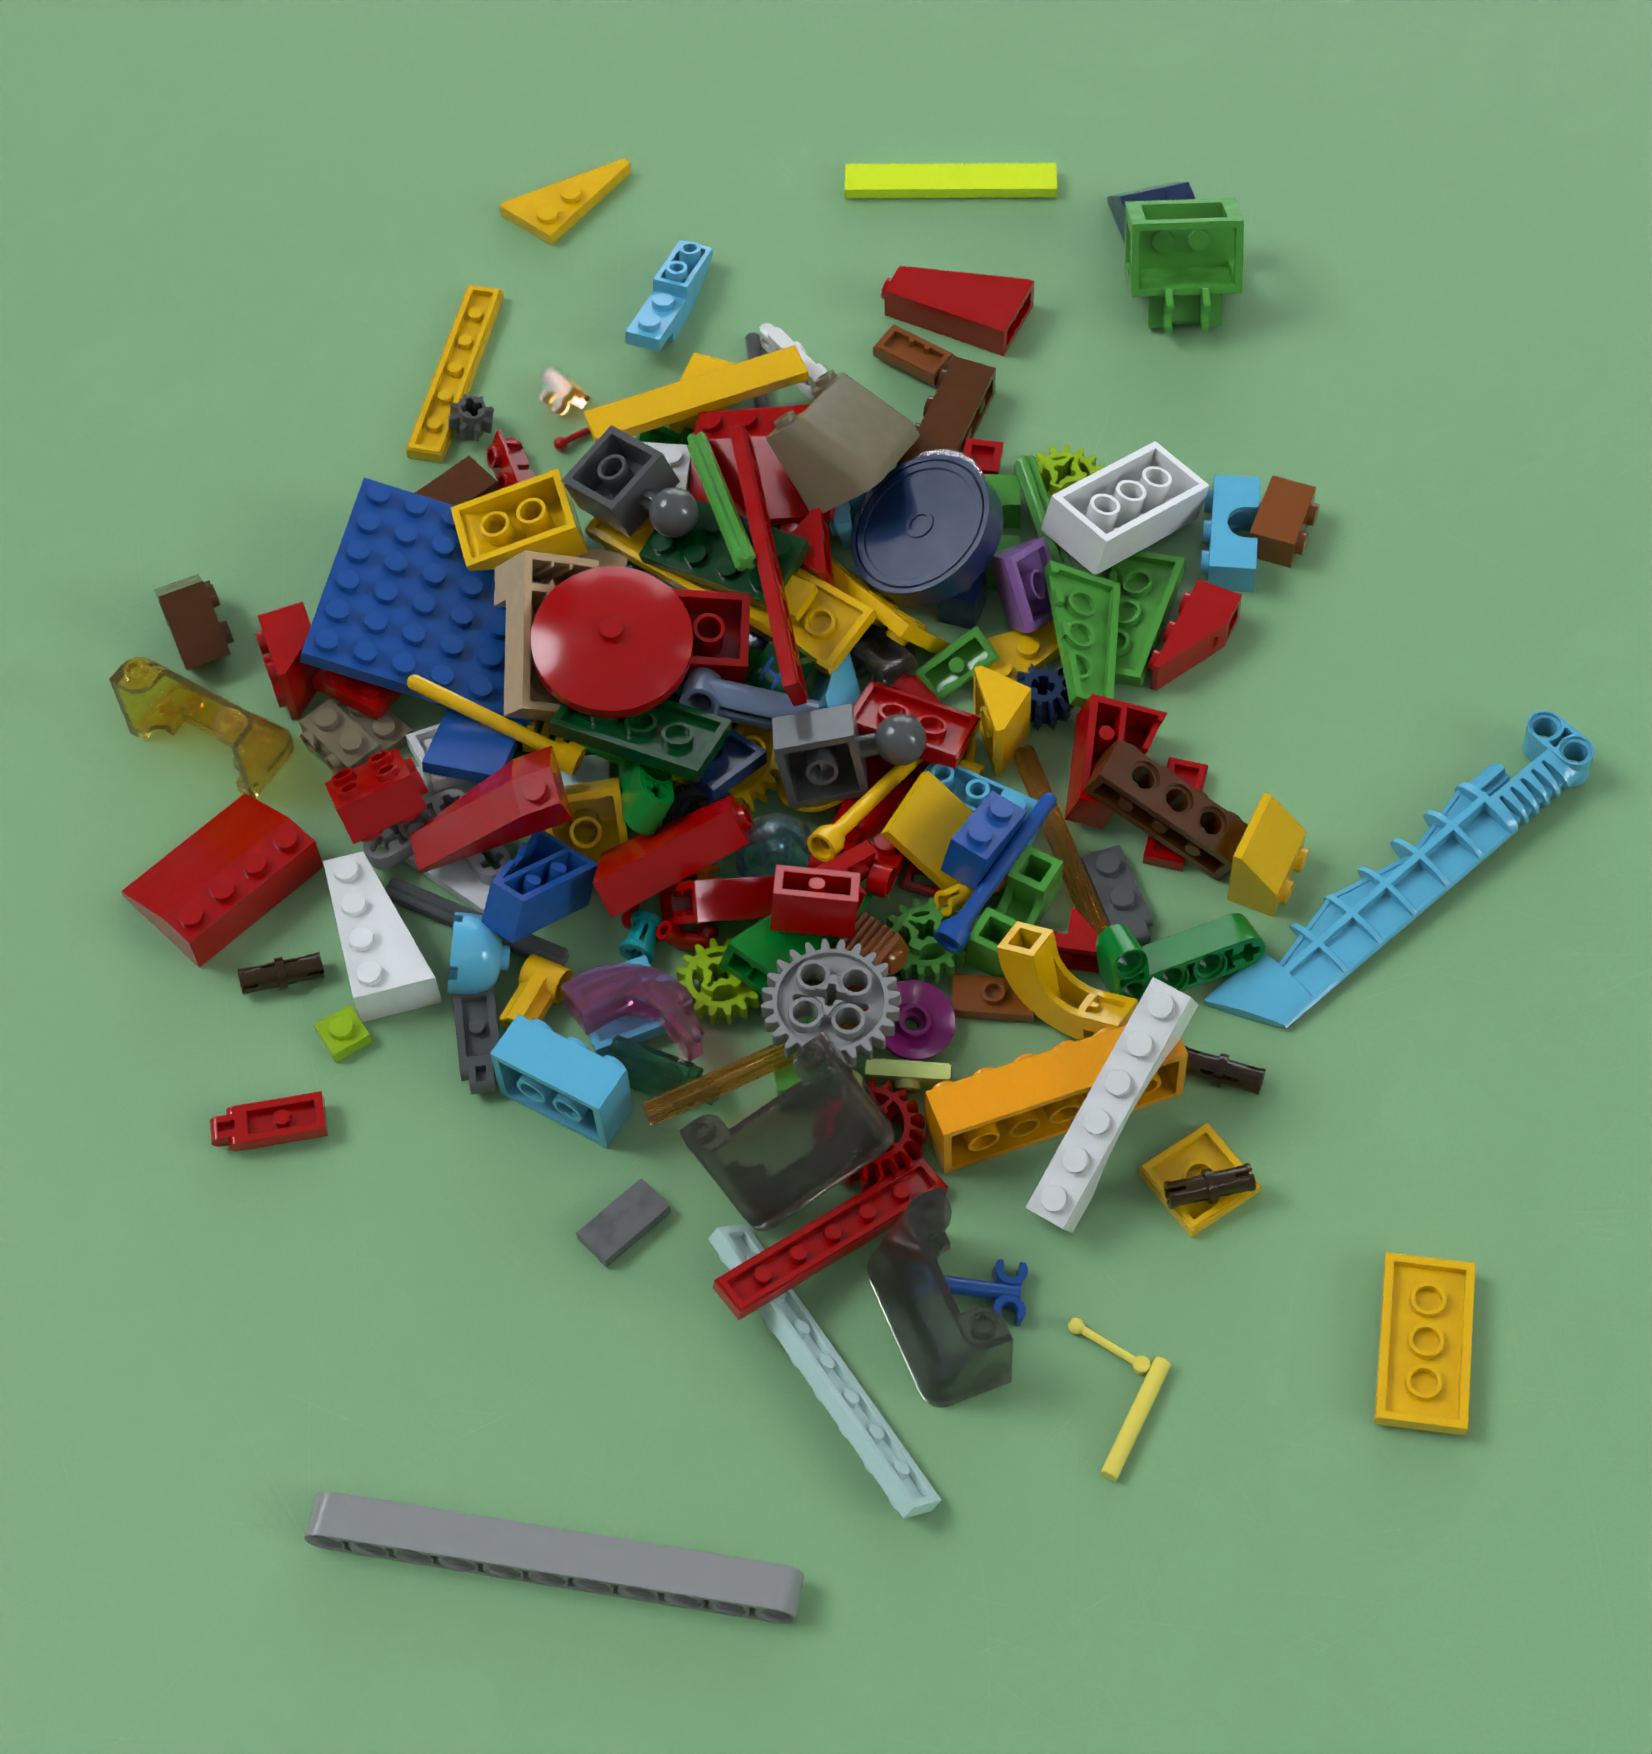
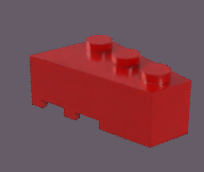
M1096 694L1090 695L1076 716L1064 820L1100 829L1105 827L1115 812L1083 791L1101 755L1119 738L1126 743L1136 746L1145 755L1167 712Z

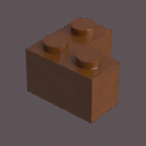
M196 574L154 589L186 670L231 654L227 644L233 643L234 639L227 621H218L214 608L220 606V602L210 580L204 582Z

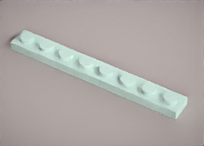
M747 1224L717 1227L708 1238L718 1252L720 1260L729 1270L765 1250ZM788 1290L757 1309L764 1318L768 1329L778 1338L789 1354L791 1362L801 1371L814 1390L816 1398L824 1404L838 1424L842 1435L849 1440L863 1460L865 1468L875 1477L888 1496L890 1504L900 1513L902 1518L932 1512L942 1501L794 1290Z

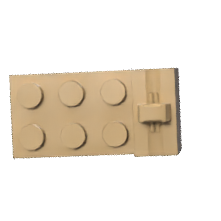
M525 550L495 567L494 606L506 608L504 717L550 721L562 705L546 689L536 672L531 651L532 624L541 603L556 586L582 571L599 568V560Z

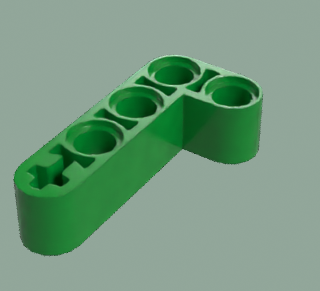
M585 746L591 753L619 765L624 822L640 834L654 835L674 802L672 774Z
M1240 913L1228 914L1144 946H1140L1129 928L1122 924H1115L1105 928L1096 939V952L1101 981L1109 992L1138 999V1003L1153 977L1182 992L1252 966L1262 958L1266 948L1264 941L1248 919Z

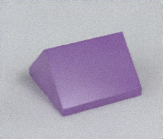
M1045 536L995 552L990 562L1008 625L1012 630L1031 633L1053 619L1044 575V567L1052 559Z

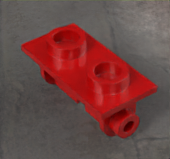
M497 430L492 445L487 449L486 459L488 466L493 469L499 490L535 477L533 471L528 470L530 464L522 443L516 441L515 438L504 440L501 430Z

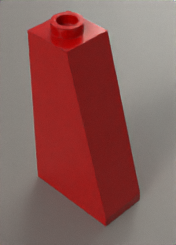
M899 266L893 277L887 278L884 282L881 298L884 299L885 315L1004 356L1034 306V281L1024 278Z
M732 794L660 826L652 836L642 834L602 852L592 883L611 918L746 846L749 842L751 828L753 827L752 817L746 806H739Z

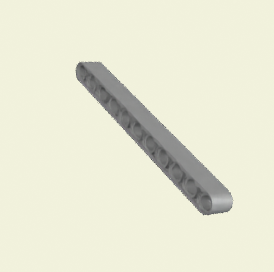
M328 1491L316 1493L304 1536L306 1542L327 1550L782 1624L793 1623L796 1620L804 1578L802 1571L783 1564Z

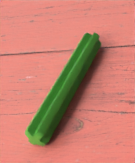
M1023 455L1014 461V468L1038 537L1045 536L1052 561L1073 567L1069 553L1041 530L1050 498L1036 458L1033 455Z

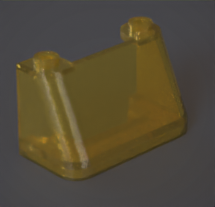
M134 657L127 660L109 678L131 734L146 741L150 737L149 732L154 730L166 729L167 733L174 735L184 722L193 725L232 748L234 754L232 761L235 769L240 771L236 782L238 790L255 799L287 762L294 751L292 736L285 726L190 676L148 658Z

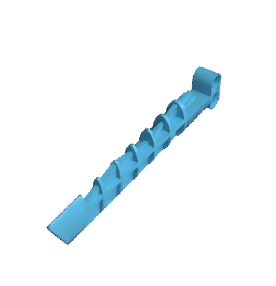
M1547 710L1533 713L1528 719L1522 745L1525 755L1532 761L1528 766L1510 780V776L1505 772V767L1502 764L1496 765L1492 763L1471 782L1460 783L1454 788L1455 794L1441 813L1428 810L1423 814L1429 829L1415 847L1400 838L1392 840L1390 842L1391 847L1400 858L1399 860L1376 872L1366 866L1360 867L1357 872L1361 880L1332 895H1327L1324 898L1325 902L1305 928L1298 923L1290 926L1298 938L1279 963L1264 953L1257 963L1236 971L1205 997L1204 1003L1212 1008L1245 1019L1276 1027H1289L1518 831V826L1527 824L1529 822L1528 816L1535 817L1540 813L1539 808H1545L1550 804V799H1556L1560 796V790H1566L1569 787L1580 786L1588 779L1594 756L1593 744L1556 713Z

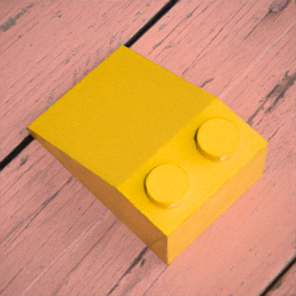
M559 468L450 507L468 571L494 570L495 567L525 550L579 557L589 553L572 496L561 482L563 476Z

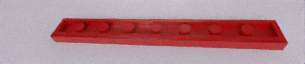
M740 424L729 428L782 684L792 705L795 707L807 703L808 696L755 449L745 426Z

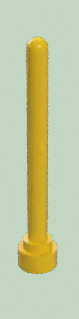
M414 674L407 679V686L411 690L535 750L552 746L559 770L570 776L575 775L582 763L586 747L572 741L569 743L565 741L557 743L419 675Z
M918 758L915 762L908 765H895L834 824L819 826L807 839L808 848L813 856L823 862L836 857L844 848L845 836L923 760Z

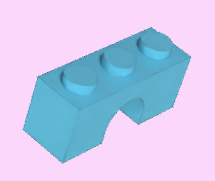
M1214 474L1213 490H1208L1204 500V512L1211 513V520L1203 521L1202 543H1209V551L1202 550L1200 573L1207 574L1208 583L1230 591L1253 592L1258 538L1241 537L1234 532L1250 531L1259 509L1261 477Z

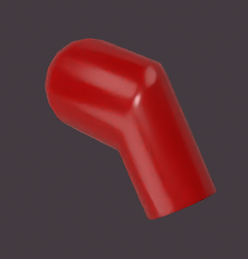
M670 921L661 922L656 930V936L659 940L680 951H695L694 945L700 944L704 949L710 948V939L716 938L719 934L716 927L706 923H699L695 933L686 931Z

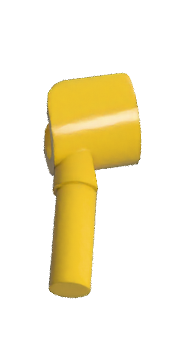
M974 737L966 750L964 759L960 762V766L983 776L984 765L975 763L977 739Z

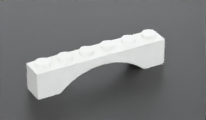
M1154 977L1151 979L1025 1208L1068 1232H1074L1095 1193L1106 1162L1130 1114L1161 1064L1180 1040L1195 1013L1198 1004L1192 997Z

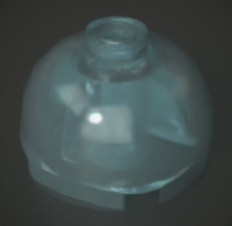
M770 812L758 816L753 820V827L749 829L748 844L736 850L737 872L742 878L775 876L776 864L807 868L811 855L807 845V839L812 834L810 829L796 816L786 813Z

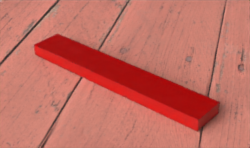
M923 1157L914 1160V1167L912 1169L906 1167L900 1169V1177L895 1178L892 1174L887 1176L884 1182H877L716 1278L712 1288L736 1318L741 1320L946 1195L948 1186Z

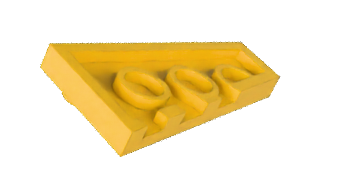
M832 559L834 585L842 592L873 608L877 616L873 624L878 627L884 624L888 627L885 634L902 646H906L909 641L934 654H938L950 645L944 638L927 632L928 627L898 609L899 606L885 599L877 591L871 589V585Z

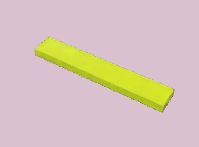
M1057 163L845 164L844 194L845 199L1057 198Z

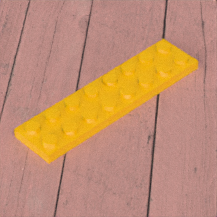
M595 517L585 528L587 536L613 552L624 555L632 563L677 589L718 591L642 562L639 553L654 530L649 517L631 537ZM799 568L795 576L815 584L818 593L798 623L792 621L796 644L817 660L814 668L830 676L832 672L836 671L877 616L873 608ZM750 603L749 630L770 642L773 641L767 609Z

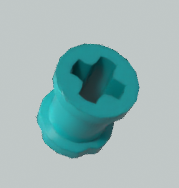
M649 911L633 912L630 918L632 927L627 940L622 941L620 944V954L627 960L645 954L649 964H652L656 957L654 951L658 940L656 930L664 920L659 915Z

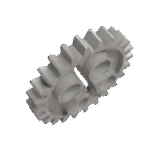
M827 939L822 940L820 950H815L809 942H806L804 955L801 956L797 951L791 949V963L778 960L776 962L778 974H767V984L769 987L762 988V1000L765 1002L761 1004L762 1017H766L764 1020L765 1031L774 1032L772 1034L774 1046L785 1043V1057L788 1058L799 1052L801 1066H804L810 1058L816 1059V1067L820 1071L825 1061H831L835 1071H839L841 1060L847 1059L853 1068L857 1067L858 1054L871 1060L872 1045L879 1049H884L886 1047L884 1035L894 1036L895 1024L893 1022L899 1021L900 1008L896 1007L900 1005V992L894 991L896 990V977H887V963L875 966L876 953L874 951L862 957L861 944L859 943L851 951L845 950L844 939L838 942L836 949H830ZM811 979H817L822 982L816 986L805 984L806 981ZM858 985L863 987L864 990L851 992L847 988ZM805 1016L815 1019L813 1022L806 1024L797 1021ZM844 1023L857 1025L852 1030H845L839 1026Z

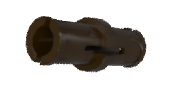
M320 952L286 960L278 957L274 958L272 963L237 969L243 995L276 987L284 990L288 989L290 984L325 978Z
M1185 1046L1188 1052L1186 1074L1210 1080L1213 1086L1219 1088L1223 1084L1259 1095L1265 1077V1068H1258L1230 1060V1055L1224 1053L1216 1056Z
M1250 1163L1214 1172L1211 1168L1201 1170L1200 1175L1174 1181H1164L1165 1198H1170V1200H1167L1168 1207L1175 1209L1179 1206L1205 1200L1212 1204L1217 1203L1219 1197L1255 1191L1254 1174L1249 1175V1172H1252Z

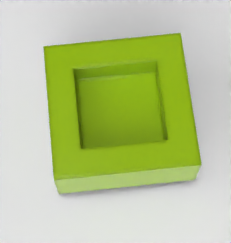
M351 1005L314 1024L316 1033L336 1063L373 1043L369 1032Z

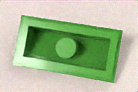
M976 625L914 670L913 673L940 700H943L974 677V667L984 666L987 668L1000 657Z

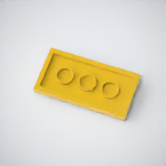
M1386 1252L1383 1268L1374 1412L1375 1425L1466 1436L1469 1417L1476 1263Z

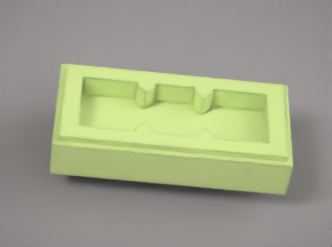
M872 1058L871 1060H866L865 1077L867 1083L873 1077L877 1084H885L890 1080L891 1084L895 1085V1090L898 1091L904 1088L906 1092H919L921 1086L933 1087L942 1081L952 1080V1066L949 1063Z

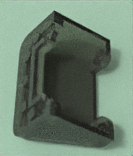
M824 1032L802 1046L795 1056L794 1068L800 1081L731 1129H728L719 1116L706 1114L696 1118L679 1130L692 1154L740 1215L756 1230L768 1231L775 1228L881 1156L890 1148L894 1140L893 1126L869 1084Z
M942 1186L921 1193L912 1199L870 1256L867 1266L871 1286L920 1395L931 1406L940 1408L957 1404L1012 1382L1013 1338L999 1312L988 1307H978L961 1313L937 1262L941 1253L950 1250V1241L945 1231L950 1225L952 1211Z

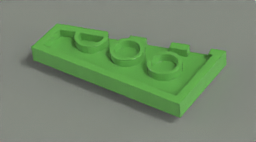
M1139 551L1111 567L1109 580L1121 583L1115 683L1142 687L1148 672L1150 658L1157 648L1187 568L1185 557Z
M1049 560L1044 567V575L1069 703L1072 706L1082 708L1091 694L1114 699L1121 583Z

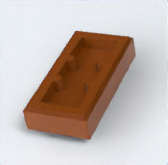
M894 324L873 347L874 357L934 387L937 384L941 370L948 369L955 354Z
M953 974L950 1003L954 1009L955 1018L1034 1022V1012L1029 1010L1018 998L1005 977Z

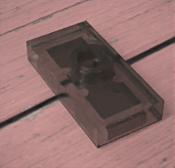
M872 623L850 651V655L883 685H887L916 669V659L902 645L889 638L885 634L886 631Z

